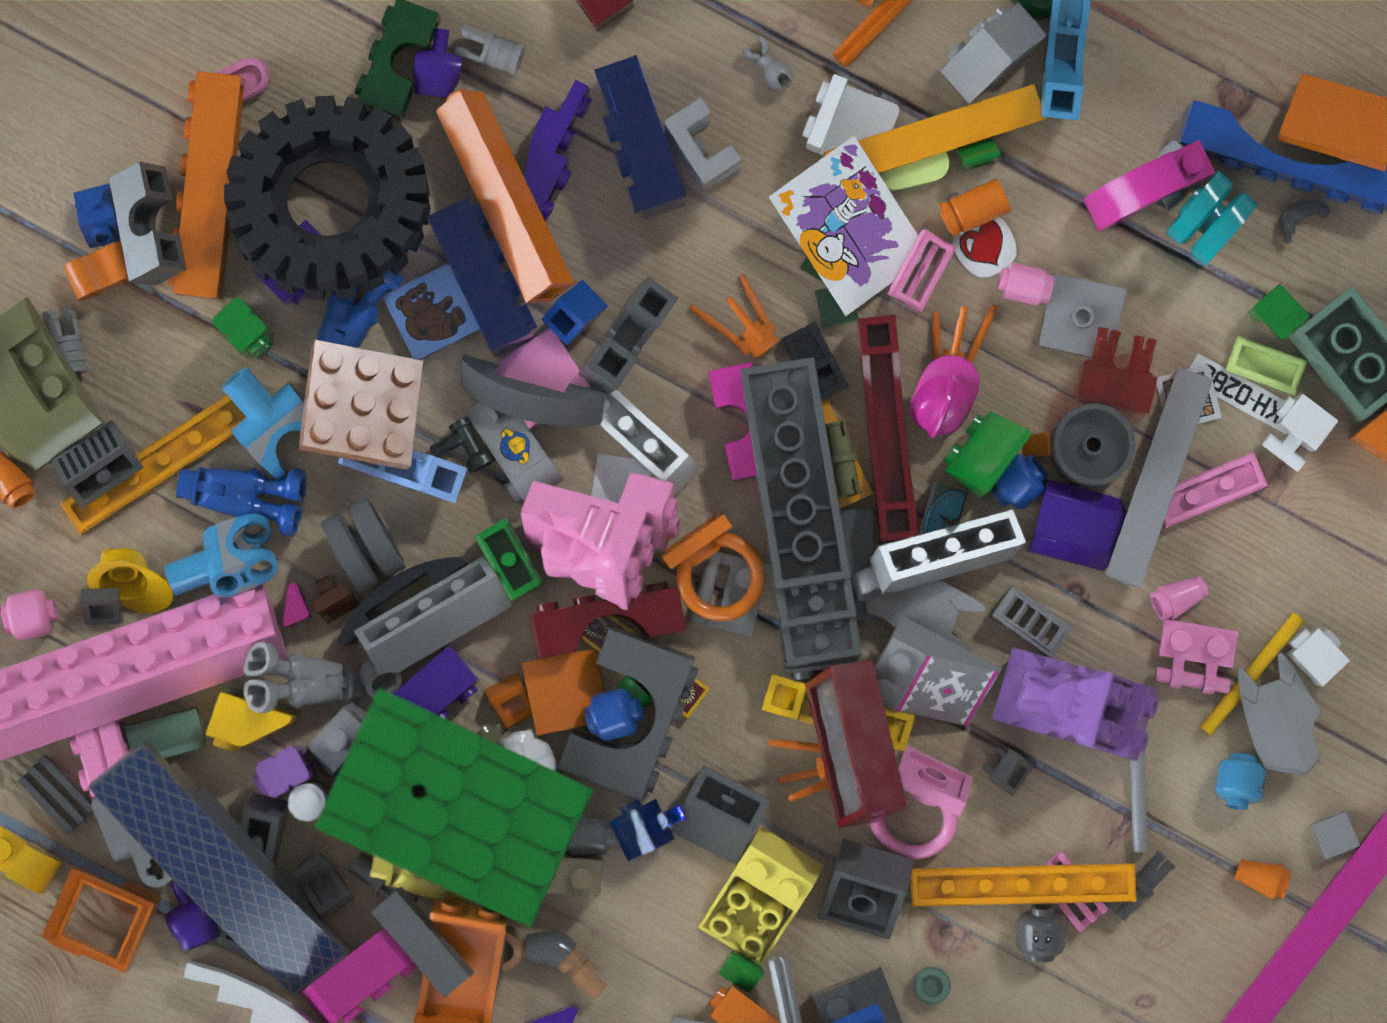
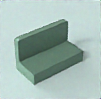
M198 706L124 726L130 750L146 738L163 758L201 749L207 743Z

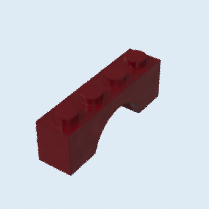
M667 581L645 585L646 592L640 593L638 598L632 597L628 610L621 609L618 605L607 600L595 601V595L572 599L574 606L559 608L558 602L536 605L537 613L528 615L536 659L577 651L579 640L586 627L602 616H618L630 621L639 629L644 638L686 631L678 586L668 588Z

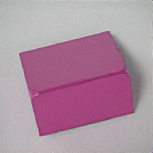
M296 583L288 585L283 628H289L312 618V613L302 589Z

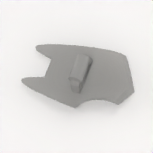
M940 580L895 593L887 592L877 598L864 601L867 614L886 620L894 628H896L901 617L904 616L972 652V648L952 634L959 612L986 611V608L981 603Z
M1279 653L1277 659L1280 679L1260 687L1256 686L1244 669H1238L1239 692L1247 726L1256 753L1264 769L1307 775L1321 759L1313 738L1314 722L1321 712L1296 672V669L1284 654Z

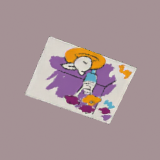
M852 136L769 196L774 207L845 316L894 282L918 237L855 136ZM926 247L922 252L917 264L920 263V261L922 260L927 250Z

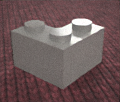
M1019 2L1007 11L1000 7L987 20H982L968 33L972 39L967 44L962 41L947 54L950 61L941 70V73L970 104L987 92L1010 68L1027 57L1048 35Z

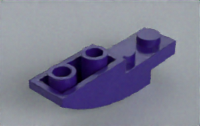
M577 80L572 85L559 113L545 106L529 148L525 180L545 222H547L555 206L554 203L550 202L555 190L559 189L562 191L572 171L567 169L569 165L568 159L558 153L560 149L565 152L567 151L575 135V131L571 130V127L577 116L581 119L584 118L592 102V99L588 97L590 93L589 86Z

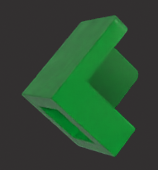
M1281 284L1274 287L1248 311L1257 323L1262 320L1280 340H1285L1310 317Z

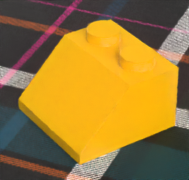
M220 692L205 735L213 737V745L229 751H238L240 747L251 746L297 723L299 715L276 707L268 713L255 712L250 709L245 697L232 692Z

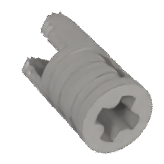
M462 23L461 35L484 43L482 51L465 45L455 46L454 55L484 66L488 65L491 68H497L503 72H509L510 75L516 76L524 57L525 44H518L504 37H498L494 33Z
M72 307L63 310L61 318L65 336H62L56 311H43V322L74 373L79 375L88 372L85 365L86 360L85 355H83V345H81V335L75 309Z

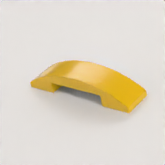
M772 674L762 710L814 725L805 684ZM884 707L893 747L905 752L915 716Z

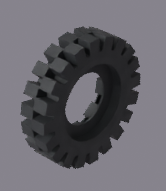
M334 95L315 96V107L306 108L303 99L285 104L287 115L279 118L274 111L270 112L258 121L261 129L258 135L248 130L239 142L238 147L241 155L240 157L232 155L226 171L230 181L229 184H224V202L228 211L226 214L237 246L245 260L250 259L253 270L266 281L270 277L274 278L278 289L294 295L297 288L304 289L305 296L309 299L325 300L326 291H336L337 298L344 299L356 296L355 286L364 284L367 290L371 291L385 284L383 274L390 270L394 275H397L409 263L407 252L409 250L417 252L424 239L422 227L429 223L431 207L426 170L418 147L414 148L412 136L402 124L395 127L391 115L377 106L371 113L367 112L364 101L346 97L344 106H336ZM322 162H338L353 168L363 177L369 192L368 206L361 220L351 229L331 236L316 235L304 230L293 220L288 209V193L295 178L306 168Z

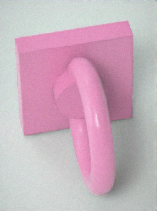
M907 745L905 752L902 751L898 761L904 791H909L914 799L925 805L940 806L943 812L942 828L939 834L931 841L914 845L896 839L887 829L884 819L880 822L870 823V826L877 841L889 852L910 859H925L944 850L954 838L958 827V816H960L966 805L973 777Z

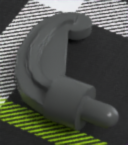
M1305 201L1290 206L1282 214L1280 220V231L1284 235L1285 243L1290 244L1292 242V234L1295 233V222L1317 212L1320 217H1327L1330 213L1328 206L1320 201Z

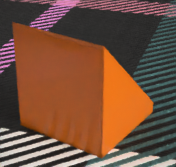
M1050 432L1032 434L1022 446L1023 455L1025 457L1032 455L1035 458L1051 456Z

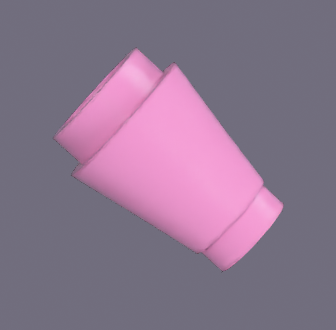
M1197 576L1158 586L1156 591L1150 594V599L1156 614L1161 620L1168 618L1174 620L1207 597L1209 592L1204 580Z

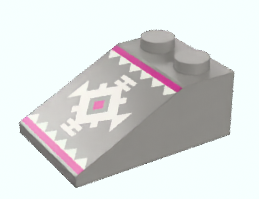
M904 616L901 617L874 665L884 705L896 711L964 726L970 725L1002 669Z

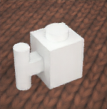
M1304 394L1296 396L1295 399L1289 396L1277 410L1276 414L1280 419L1275 424L1287 436L1281 441L1270 433L1262 445L1298 472L1305 464L1306 459L1295 452L1297 448L1301 445L1309 452L1316 451L1338 420Z

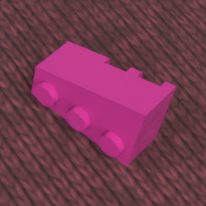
M383 928L299 994L321 1023H335L339 1019H342L344 1023H348L363 1011L359 1005L369 996L376 1001L393 988L388 981L399 973L405 978L418 967L388 931Z

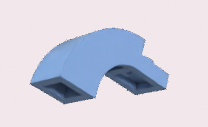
M413 450L412 462L408 470L341 457L338 460V464L452 503L456 502L467 471L466 467Z

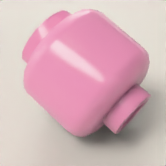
M41 589L11 594L7 598L6 605H1V617L5 632L7 634L12 633L17 640L47 636L52 631V622L59 620L55 599L48 600L46 594Z

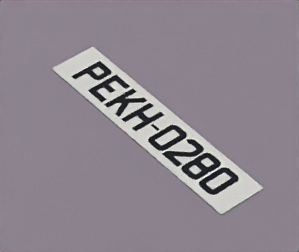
M1197 353L1189 369L1208 365L1218 398L1284 433L1275 424L1280 419L1276 412L1285 400L1239 375L1225 371L1226 368Z

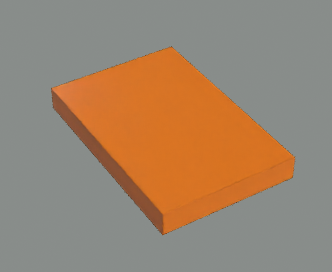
M1302 73L1280 129L1278 141L1386 172L1387 98Z

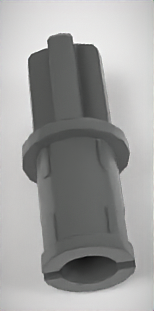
M361 852L349 867L348 872L354 874L373 888L375 895L380 893L388 898L398 888L385 885V880L370 877L373 860ZM406 892L415 903L418 901V895Z

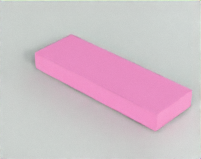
M1252 452L1177 483L1163 522V528L1165 529L1267 487L1268 484L1255 453Z

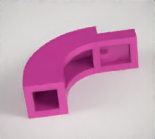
M1197 140L1120 176L1092 192L1083 200L1098 231L1101 232L1133 217L1150 205L1215 174V171L1200 140Z

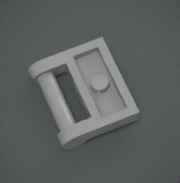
M717 551L705 561L697 595L701 600L710 604L720 564L729 566L731 568L721 607L738 602L746 594L750 585L751 574L748 563L744 558ZM764 564L765 576L767 577L769 565ZM761 597L747 614L731 621L718 622L707 620L691 610L688 612L687 621L751 637Z

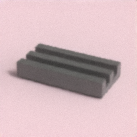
M43 755L17 781L68 835L94 812L92 802L47 755ZM44 767L85 808L82 813L40 772ZM35 778L74 818L71 823L30 781L31 779Z

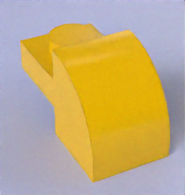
M0 824V871L5 873L7 878L29 890L40 894L45 893L64 861L37 844L28 842Z

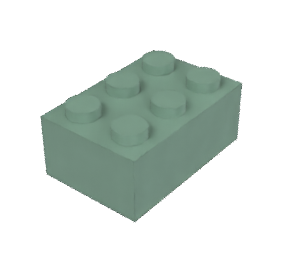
M1352 286L1299 326L1288 338L1354 421L1358 423L1365 420L1387 402V328Z

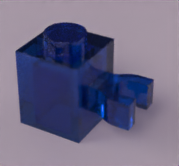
M636 799L620 807L622 815L610 820L609 823L627 861H631L673 841L675 838L670 826L685 819V816L679 805L662 812L657 799L643 805L641 800Z

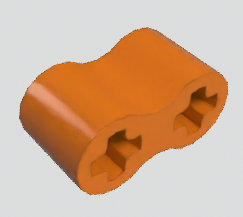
M121 241L74 259L63 266L77 301L90 299L111 288L129 282Z

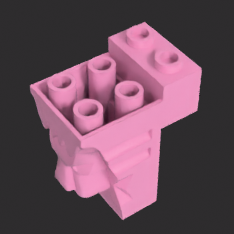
M630 472L620 501L615 503L533 481L521 510L526 547L539 551L542 554L547 576L573 578L581 586L597 589L596 594L601 598L618 605L621 609L628 610L632 597L638 598L643 583V577L640 575L644 566H650L655 549L665 551L669 539L677 537L681 518L676 517L679 499H675L674 485L670 482Z

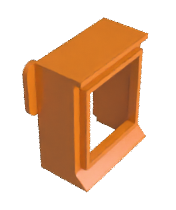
M79 866L71 868L41 938L47 939L50 944L77 956L85 955L122 973H126L131 969L157 907L161 902V896L159 893L132 881L125 882L122 886ZM85 884L138 907L117 957L63 933Z

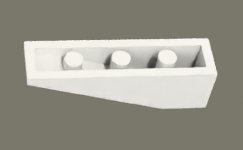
M588 381L592 389L604 392ZM618 390L613 391L609 395L604 394L603 421L599 425L654 477L673 483L674 495H676L699 471L700 467L678 444Z

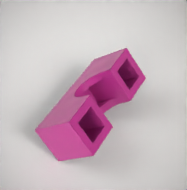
M752 362L708 371L716 410L732 407L741 410L747 416L740 369L753 367ZM748 430L742 439L724 444L732 482L757 477L750 431Z

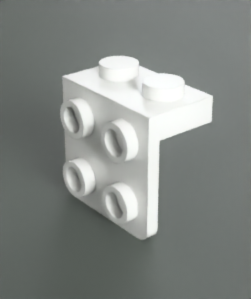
M834 74L830 83L823 81L816 102L822 104L817 118L810 115L802 136L808 138L806 149L824 156V151L837 148L852 136H855L858 141L892 130L899 114V107L892 102L846 85L848 79Z

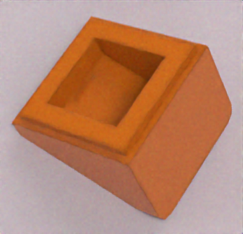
M517 673L506 677L485 690L490 704L506 730L532 716L528 692Z

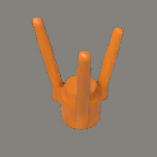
M740 275L739 281L760 322L756 320L753 323L732 297L726 299L728 305L747 328L741 333L745 340L739 338L697 306L690 305L689 310L738 346L745 356L751 352L757 359L779 341L774 334L777 329L766 316L745 275Z
M991 305L966 357V360L972 364L993 321L992 319L997 311L996 305ZM962 306L960 309L951 350L944 349L942 356L954 355L965 358V353L959 351L968 312L966 306ZM938 311L932 313L931 362L938 357H942Z
M777 739L768 740V745L773 747L821 752L820 746L817 743ZM822 757L817 758L816 769L792 773L778 778L779 783L794 782L818 776L821 779H826L789 795L788 799L790 801L804 798L829 787ZM839 759L834 765L843 766L847 765L848 762L840 763Z

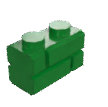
M240 297L234 298L213 317L212 323L246 358L255 356L259 359L274 345L271 341L274 332Z
M505 518L474 536L512 602L545 584L509 519Z

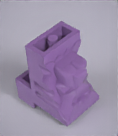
M1012 647L992 719L1137 761L1139 754H1143L1147 747L1148 733H1146L1149 718H1153L1156 714L1159 699L1156 697L1157 689L1130 681L1113 673L1100 670L1095 671L1084 666H1076L1065 661H1059Z

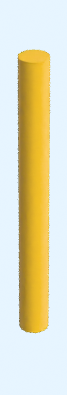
M1293 612L1245 670L1254 683L1305 622L1296 613ZM1238 680L1231 687L1229 693L1222 698L1200 725V728L1209 736H1212L1241 700Z

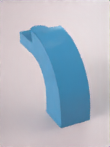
M1052 0L1043 63L1042 117L1079 121L1084 88V49L1091 0Z

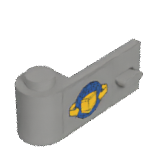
M482 402L465 412L510 481L504 484V486L516 503L522 499L525 502L533 481L556 486L563 481L524 420L499 412Z

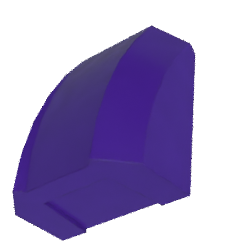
M1046 479V487L1042 494L1043 498L1034 534L1030 538L1027 552L1100 571L1105 570L1109 566L1127 514L1121 499Z

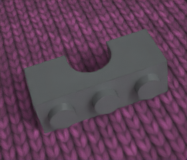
M137 162L110 177L112 199L129 282L156 286L185 271L186 265L180 235L157 232L155 226L159 210L164 205L173 201L166 166Z
M650 277L638 284L578 374L608 395L618 389L637 361L638 357L636 356L653 332L660 327L678 300V297Z

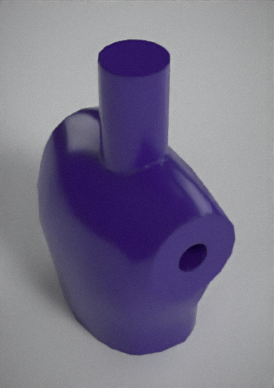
M435 28L432 50L416 51L413 72L415 94L447 98L449 94L455 91L459 83L462 57L447 52L450 30Z
M176 882L171 883L178 906L165 914V920L170 932L179 942L183 951H189L219 938L218 924Z

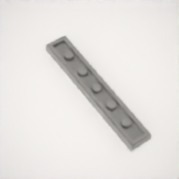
M1180 367L1177 368L1105 577L1139 589L1141 588L1213 381L1212 378Z

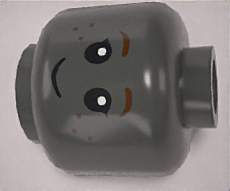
M1036 904L1031 907L1030 911H1026L1019 916L1016 945L1025 954L1026 959L1034 962H1050L1055 959V956L1063 952L1065 948L1066 920L1062 915L1054 912L1053 906Z

